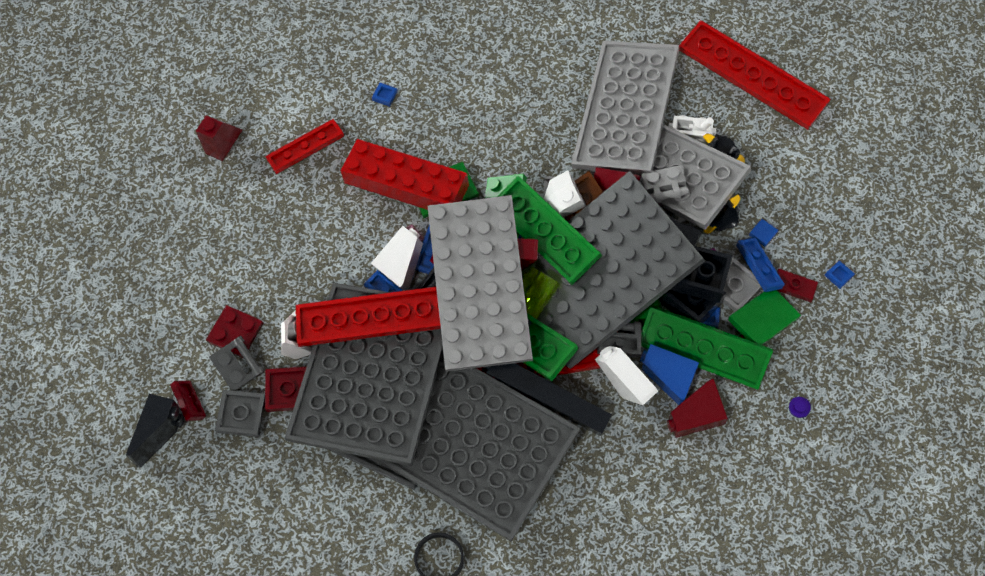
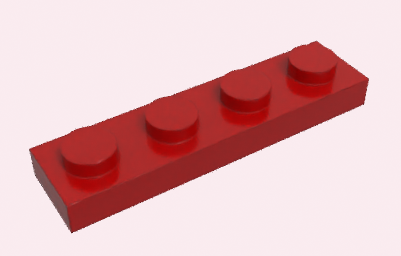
M332 119L268 154L265 158L275 174H278L343 138L344 134L336 121Z

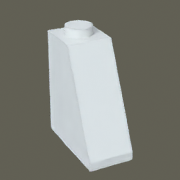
M404 226L399 229L371 264L400 289L406 291L410 288L423 243L419 239V233L413 228L408 230Z
M608 346L595 359L623 399L644 405L658 392L657 388L621 348Z

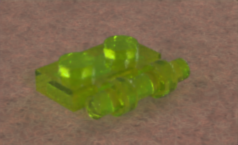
M532 267L522 278L524 293L529 285L532 284L528 292L524 294L526 311L537 319L560 284L542 272L536 279L535 277L539 271Z

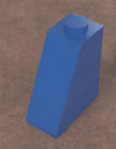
M650 344L648 351L644 350L640 362L643 363L642 370L668 396L680 405L686 399L699 362Z

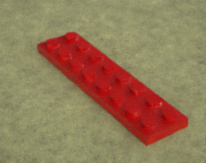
M702 20L698 22L679 45V51L807 130H809L831 100Z
M436 287L296 305V334L299 347L441 329Z

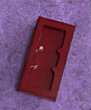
M778 268L777 273L785 285L777 291L812 302L818 282Z
M174 381L170 384L185 420H203L206 414L191 381Z

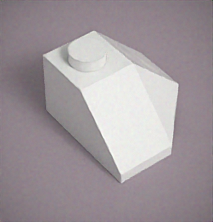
M568 170L550 180L544 200L563 218L586 206Z
M295 310L281 323V355L292 359H299L310 355L313 345L303 347L297 345Z

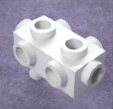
M674 115L673 122L668 124V127L704 144H707L703 135L706 133L713 136L716 135V128H713L714 120L711 117L693 118L685 115Z

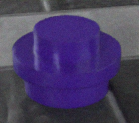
M795 397L790 401L789 411L794 417L804 418L810 413L811 405L807 399Z

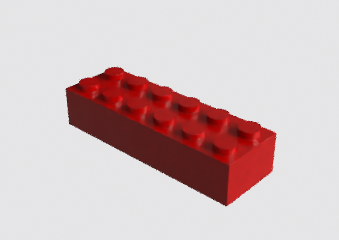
M360 139L356 140L340 170L345 184L428 210L429 205L461 202L469 187L466 172Z

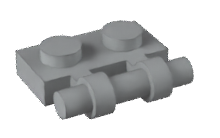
M682 165L641 174L644 188L657 203L670 198L679 199L681 196L689 194Z

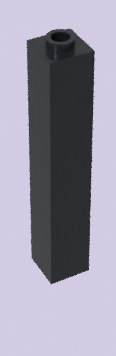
M516 363L485 367L487 375L599 436L602 435L612 414Z

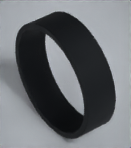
M437 532L427 535L418 543L414 553V562L420 576L426 575L418 567V553L421 547L433 538H446L457 545L461 552V561L458 569L451 576L459 575L464 564V554L460 543L453 536Z

